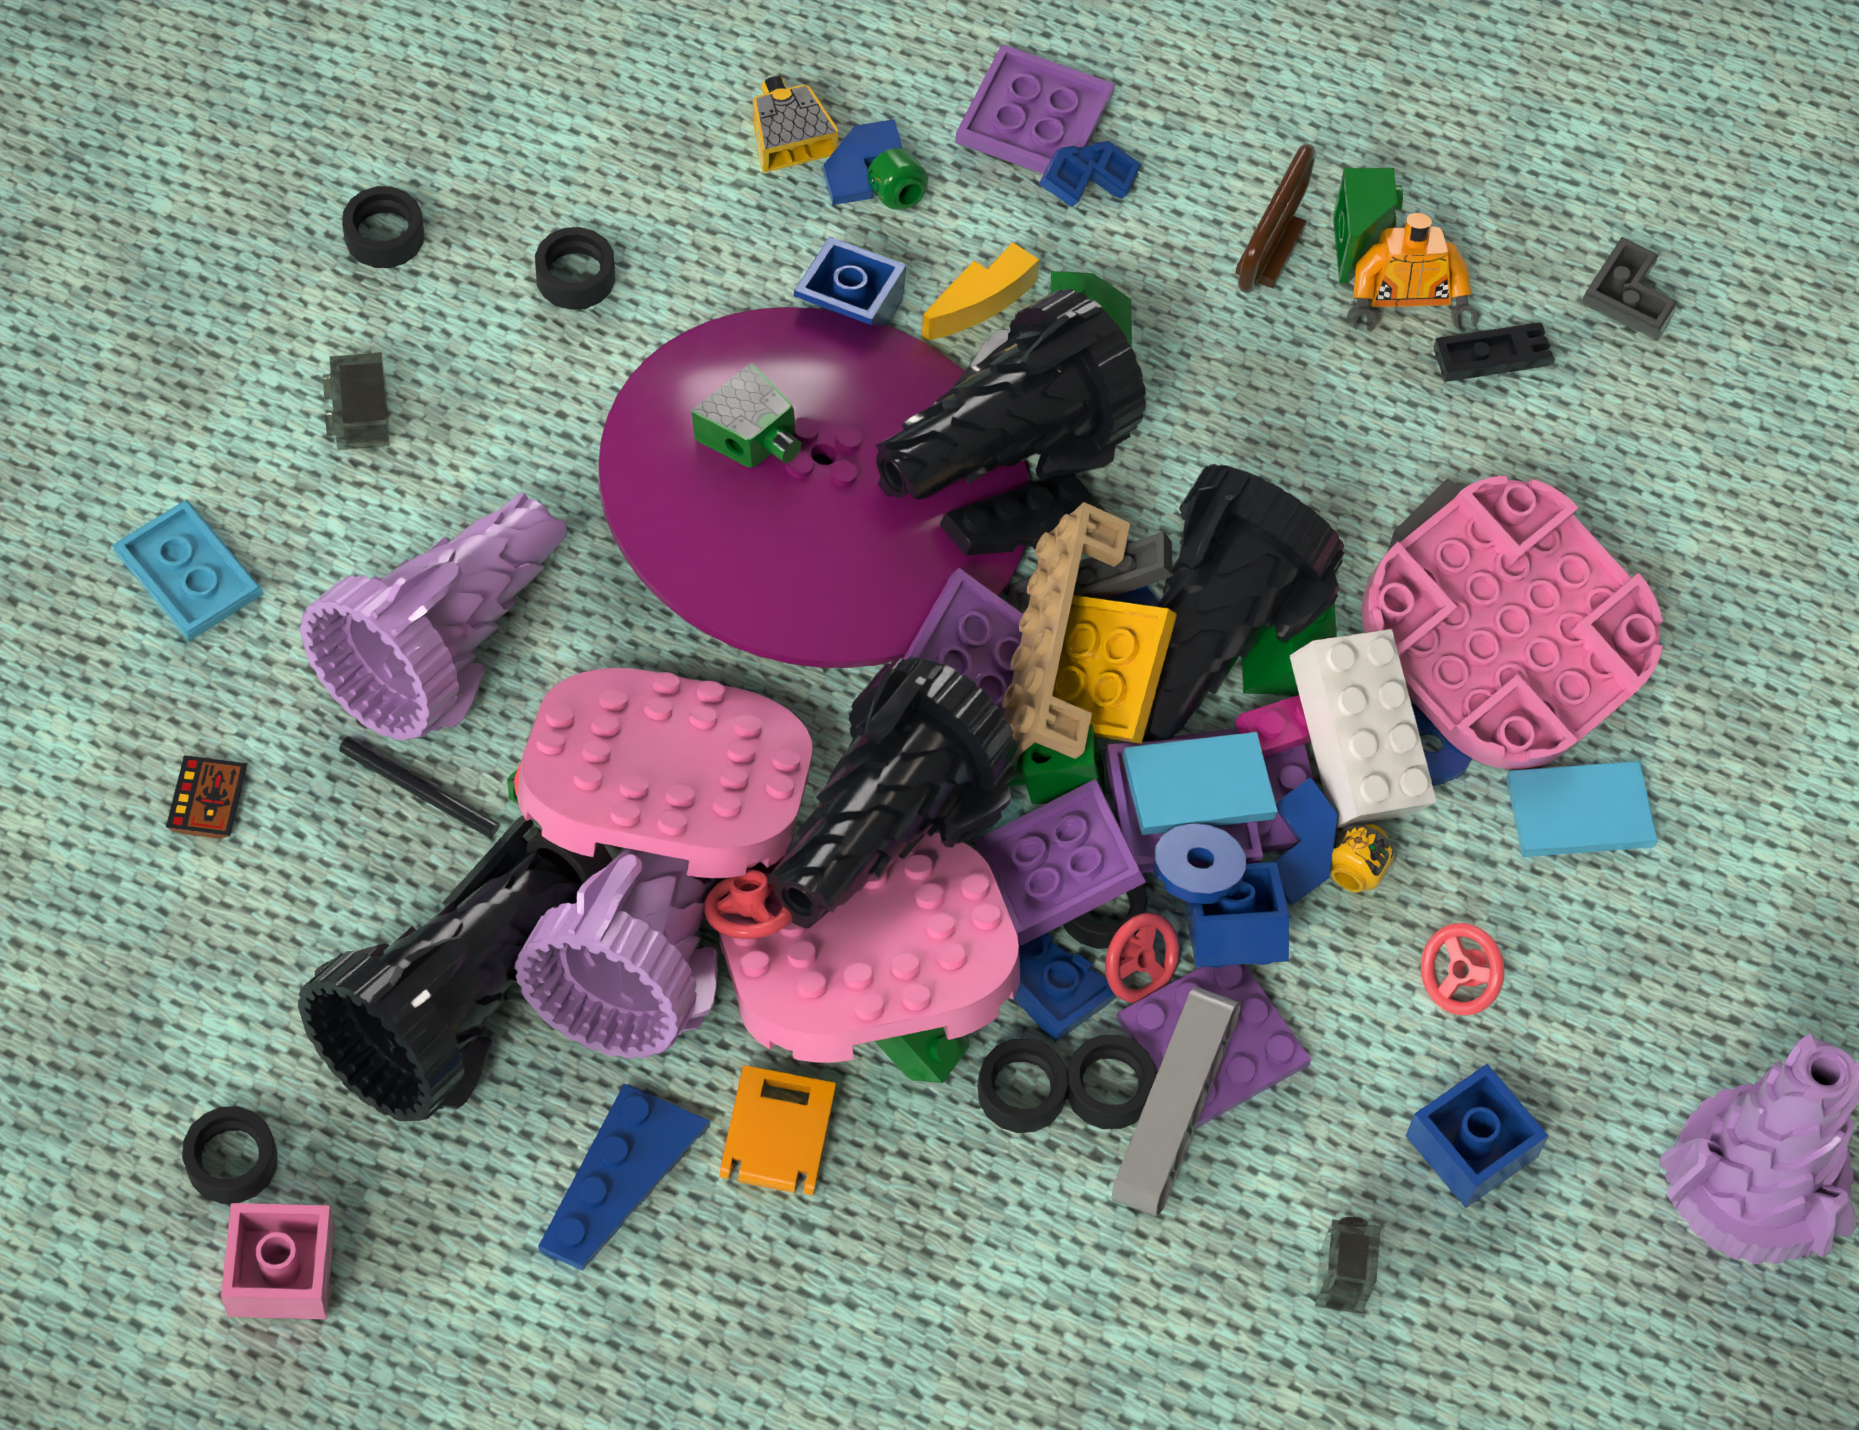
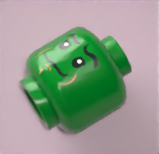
M893 148L880 153L872 161L868 169V183L879 200L889 209L902 210L916 205L922 199L928 186V177L925 169L906 149Z

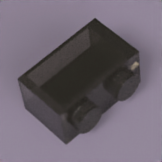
M382 352L329 356L331 373L323 374L325 400L332 399L333 404L332 410H325L327 436L335 435L338 450L390 446Z
M1343 1217L1340 1220L1332 1219L1319 1252L1314 1307L1363 1314L1377 1281L1381 1226L1371 1225L1368 1221L1359 1217Z

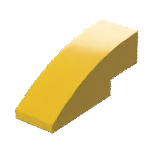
M1012 242L988 269L973 261L923 314L921 337L930 341L949 336L973 327L998 314L1018 300L1037 282L1039 259Z

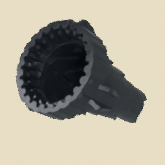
M1071 289L1057 290L1020 310L1015 315V319L1011 321L1010 330H999L984 342L967 370L953 388L937 399L932 406L906 420L902 424L903 430L876 444L879 451L876 456V464L880 473L878 485L888 497L903 498L910 494L914 499H926L964 478L967 484L997 467L1014 466L1035 454L1040 455L1035 471L1041 480L1104 468L1111 464L1114 460L1116 445L1131 437L1130 433L1138 428L1137 425L1142 422L1143 411L1146 409V390L1142 380V371L1137 363L1133 348L1127 342V337L1121 328L1096 301H1092L1087 295L1081 292L1076 293Z
M1210 464L1209 467L1205 466L1179 507L1180 515L1185 521L1182 539L1179 542L1181 544L1180 555L1173 566L1172 576L1165 580L1163 597L1156 606L1170 609L1177 616L1142 742L1169 740L1181 731L1195 710L1202 705L1208 693L1216 694L1238 657L1240 656L1245 659L1265 626L1271 629L1274 624L1277 640L1288 644L1293 636L1304 631L1331 607L1338 597L1337 592L1340 588L1336 572L1343 562L1344 544L1339 539L1337 532L1330 527L1326 520L1298 498L1252 473L1227 465Z
M909 657L906 660L900 658L882 667L854 700L851 706L852 711L849 713V722L851 724L849 730L853 740L831 772L827 785L816 797L820 801L819 806L799 828L786 851V856L769 875L767 882L773 885L774 893L779 902L790 912L793 924L809 929L829 911L833 913L839 905H844L857 891H861L873 875L880 879L898 856L901 859L905 858L926 834L928 837H931L939 829L941 843L945 847L953 848L956 844L968 841L986 831L1002 818L1001 811L1011 802L1008 783L1017 771L1015 768L1018 762V756L1016 755L1018 750L1017 742L1013 738V730L1010 723L1005 720L1004 713L999 706L994 704L991 697L983 689L977 687L975 682L967 676L959 674L955 669L947 665L922 658Z
M531 851L503 876L487 882L458 906L450 902L418 930L413 926L410 927L391 945L384 943L355 952L347 951L322 964L315 970V976L300 990V999L298 1000V1009L305 1032L315 1046L316 1052L346 1088L355 1093L368 1106L374 1107L378 1112L385 1116L389 1115L395 1120L421 1121L431 1117L438 1109H443L444 1107L460 1108L468 1101L477 1086L488 1054L492 1049V1041L489 1037H479L483 1033L479 1026L508 1000L503 993L517 982L515 964L518 955L541 916H544L546 911L552 907L558 908L560 904H576L577 892L580 889L578 882H572L567 879L555 864L542 858L538 851Z

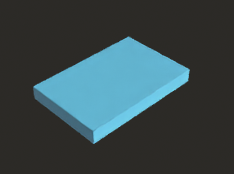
M187 499L112 545L114 552L188 641L196 638L263 595L259 584Z
M1257 732L1124 748L1122 757L1141 835L1166 833L1176 826L1189 823L1207 824L1215 827L1272 820L1276 817L1278 811Z
M1640 761L1508 771L1506 780L1522 857L1655 847L1658 841Z

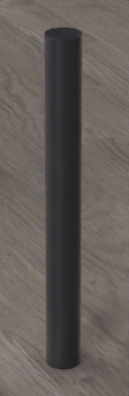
M347 736L342 741L339 752L491 839L499 829V822L350 736Z

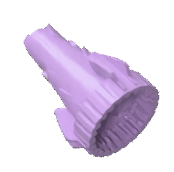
M519 493L498 511L472 523L450 542L446 537H443L427 552L410 561L406 559L384 578H378L375 575L372 579H369L362 575L357 577L351 575L338 581L309 605L301 618V637L311 667L316 671L317 677L328 689L329 694L336 702L343 706L346 712L358 719L361 724L375 730L376 733L382 736H390L395 740H405L419 736L423 737L431 730L439 731L442 727L454 728L464 719L478 692L481 679L485 674V667L481 663L471 662L477 657L472 651L499 628L495 622L517 604L518 599L515 595L544 569L542 563L551 556L550 554L567 536L564 521L554 518L539 502L528 499L526 493Z
M628 848L624 851L620 850L616 858L604 869L592 875L577 892L576 904L564 903L560 904L558 908L552 907L537 922L520 951L515 964L517 983L522 988L521 992L524 998L552 1028L559 1030L565 1037L572 1041H577L582 1046L593 1051L598 1050L606 1055L634 1059L635 1057H651L653 1054L664 1052L667 1047L671 1048L682 1032L699 1028L703 1021V1016L709 1015L713 1008L718 975L717 958L719 954L715 948L710 946L697 950L695 948L700 940L696 934L705 917V899L719 878L688 876L689 860Z
M1809 1034L1797 1042L1784 1064L1780 1060L1775 1062L1753 1086L1750 1084L1738 1085L1735 1089L1727 1088L1719 1091L1715 1097H1708L1703 1101L1697 1111H1693L1678 1135L1673 1148L1661 1155L1659 1167L1667 1171L1665 1174L1666 1181L1670 1182L1671 1188L1666 1194L1670 1201H1672L1674 1209L1677 1208L1681 1217L1689 1223V1228L1697 1236L1702 1237L1707 1245L1715 1250L1725 1252L1726 1256L1736 1260L1745 1259L1749 1263L1762 1264L1763 1262L1778 1264L1783 1263L1787 1259L1795 1260L1802 1256L1807 1258L1813 1252L1822 1258L1830 1254L1834 1234L1850 1238L1856 1229L1857 1217L1851 1201L1852 1191L1850 1186L1854 1180L1853 1170L1850 1167L1852 1159L1847 1145L1854 1128V1120H1850L1851 1113L1859 1102V1062L1855 1063L1845 1051L1827 1042L1819 1041L1817 1037Z

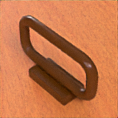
M1303 144L1297 150L1236 266L1235 274L1239 275L1238 288L1244 293H1251L1258 283L1274 289L1305 229L1306 220L1298 218L1294 214L1305 195L1312 175L1316 150L1311 144Z

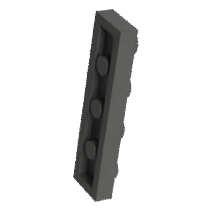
M1163 531L1126 544L1123 560L1115 567L1092 557L1080 560L1073 595L1106 600L1171 577L1173 572L1171 539ZM1030 578L1008 586V604L1022 614L1028 608L1031 595L1027 593Z

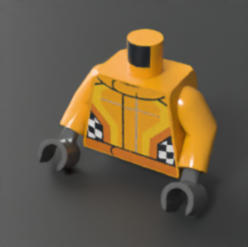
M1412 213L1406 218L1405 228H1387L1383 230L1378 243L1372 245L1359 259L1355 269L1353 299H1357V305L1352 307L1347 314V321L1352 328L1357 329L1358 317L1366 313L1367 330L1373 331L1375 329L1377 317L1369 309V301L1372 307L1450 305L1451 298L1456 300V305L1451 311V319L1454 325L1460 329L1458 316L1463 311H1470L1472 325L1474 327L1477 325L1478 314L1468 302V296L1472 295L1468 265L1456 245L1445 241L1442 229L1431 227L1432 220L1429 216L1423 213Z

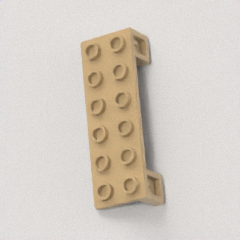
M1085 502L1070 515L1065 514L1058 526L1050 533L1045 532L1039 539L1035 549V556L1039 559L1036 571L1031 576L1027 586V593L1031 595L1030 601L1019 623V631L1022 632L1020 646L1016 649L1011 660V669L1014 670L1012 684L1006 690L1002 702V707L1006 709L1004 718L1010 723L1013 730V738L1017 742V756L1035 742L1074 759L1082 755L1085 750L1092 713L1052 696L1082 553L1115 567L1123 560L1130 528V522Z

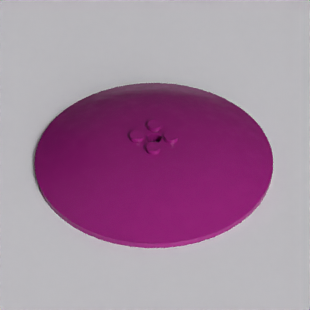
M801 307L763 308L730 314L691 328L662 345L641 363L617 394L606 419L598 460L599 493L604 515L612 536L627 563L661 602L696 628L732 647L788 664L818 668L876 666L893 662L896 659H903L951 574L959 568L1000 597L1017 570L1025 545L1016 546L1014 552L965 556L939 524L946 512L1029 485V475L1023 460L1014 466L997 467L967 484L964 478L930 498L914 499L910 494L903 498L888 497L878 485L880 473L876 464V456L879 451L876 444L903 430L902 424L906 420L932 406L937 399L955 386V383L965 371L926 343L891 326H873L832 310ZM752 363L791 402L794 408L796 430L793 436L801 442V449L798 455L789 463H784L771 454L756 467L748 468L694 439L691 410L748 364ZM817 454L826 455L833 463L821 465L816 463L812 456Z

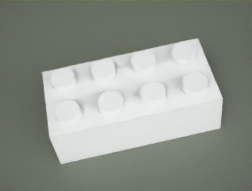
M1392 629L1314 640L1291 654L1290 660L1325 797L1338 813L1336 828L1413 815L1437 803Z

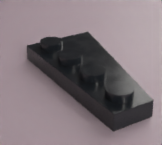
M1071 474L1061 477H1050L1046 480H1041L946 512L939 525L965 556L1014 552L1016 546L1020 545L1031 546L1035 550L1039 539L1045 532L1050 533L1058 526L1065 514L1070 515L1084 502L1105 512L1107 511L1077 476Z

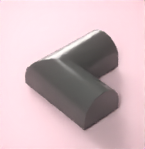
M1623 237L1620 238L1583 297V304L1656 341L1660 339L1670 323L1678 301L1642 284L1657 262L1659 255Z

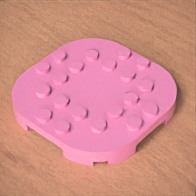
M1508 475L1486 478L1467 486L1400 543L1397 542L1390 548L1373 570L1366 584L1362 599V623L1364 633L1392 629L1410 699L1453 746L1470 758L1483 764L1507 770H1525L1549 764L1564 755L1647 682L1661 656L1663 645H1659V625L1663 621L1657 600L1644 578L1639 573L1633 578L1627 574L1573 515L1579 507L1570 498L1541 481L1531 479L1527 483L1508 480Z
M630 668L590 670L562 680L549 690L544 697L521 760L518 804L526 821L534 818L542 827L541 836L575 853L594 857L598 843L689 860L688 876L703 878L746 875L747 868L755 866L758 862L762 861L766 867H769L786 854L795 834L799 810L808 781L813 750L812 740L807 728L795 714L781 704L751 691L724 686L715 681H698L682 678L669 672L657 673Z
M936 832L931 837H928L926 834L905 858L901 859L898 856L880 879L873 875L861 891H857L844 905H839L833 913L829 911L809 929L795 925L791 920L778 932L755 939L733 938L718 932L722 955L724 954L739 1003L740 1017L744 1026L754 1039L763 1046L771 1049L777 1044L786 1050L793 1051V1059L831 1063L854 1060L853 1045L944 1027L948 1040L965 1036L983 1028L999 1017V1007L1007 998L1014 999L1020 983L1018 937L989 864L975 849L964 842L956 844L953 848L945 847L941 843L940 833ZM786 854L769 867H766L761 861L755 866L747 868V870H757L771 874ZM773 890L766 898L765 904L766 909L775 917L780 913L783 905L779 902ZM740 914L721 915L724 919L736 924H758L752 917H745Z

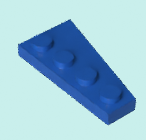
M1045 933L1022 946L1018 941L1020 983L1014 1000L1056 1043L1105 1008L1117 996L1109 987L1107 979L1091 969L1093 963L1078 953L1073 957L1052 942L1053 936Z
M624 1083L538 1245L539 1252L583 1271L623 1226V1222L636 1207L641 1205L653 1192V1188L684 1157V1153L697 1138H700L710 1127V1120Z

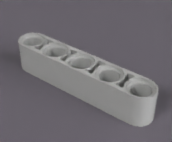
M1196 986L1189 993L1115 1179L1111 1196L1113 1201L1156 1217L1163 1211L1235 1029L1241 1007L1239 1001Z

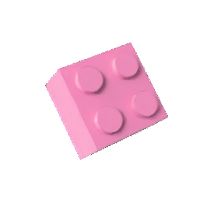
M231 1203L221 1298L228 1317L327 1320L335 1224L330 1206Z

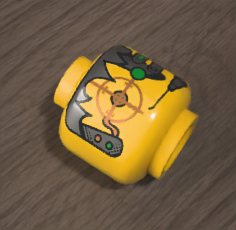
M1374 824L1347 826L1333 847L1330 869L1332 879L1339 886L1350 892L1358 893L1362 890L1375 889L1381 883L1395 858L1394 848L1388 840L1387 833Z

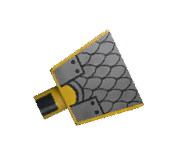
M780 76L766 79L761 85L763 94L753 99V125L762 172L765 173L830 157L838 147V130L810 86L799 85L787 88L784 79Z

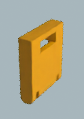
M743 1065L719 1178L729 1180L733 1169V1160L741 1161L738 1175L739 1183L795 1193L798 1173L807 1174L804 1181V1194L814 1196L836 1093V1083ZM767 1085L808 1093L807 1105L763 1097L764 1087Z

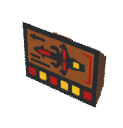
M184 755L166 828L180 834L217 839L230 836L248 763Z

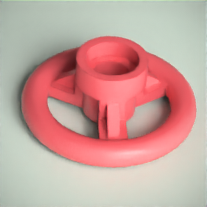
M746 870V875L729 877L722 880L709 892L704 904V913L708 923L718 932L739 939H755L774 934L784 928L792 920V916L784 906L775 917L766 909L765 900L774 888L772 884L767 882L770 874L757 870ZM740 914L745 917H752L758 924H736L724 919L721 915Z
M1142 913L1126 921L1112 938L1106 954L1105 973L1112 992L1123 1001L1136 1003L1167 986L1170 982L1179 959V940L1176 930L1170 921L1156 913ZM1156 929L1161 932L1165 940L1166 950L1162 966L1155 960V951L1152 948ZM1135 971L1146 972L1153 981L1143 988L1131 989L1123 983L1122 979Z
M1454 923L1441 928L1429 939L1421 958V976L1429 996L1443 1010L1461 1016L1477 1014L1488 1008L1501 991L1505 973L1504 961L1497 943L1486 931L1475 925ZM1460 937H1467L1476 941L1484 951L1481 949L1466 950L1462 945ZM1445 943L1451 961L1448 966L1449 975L1439 986L1435 976V959L1439 949ZM1465 962L1469 967L1468 975L1465 972ZM1488 983L1485 991L1474 1000L1461 1002L1451 998L1459 986L1473 987Z

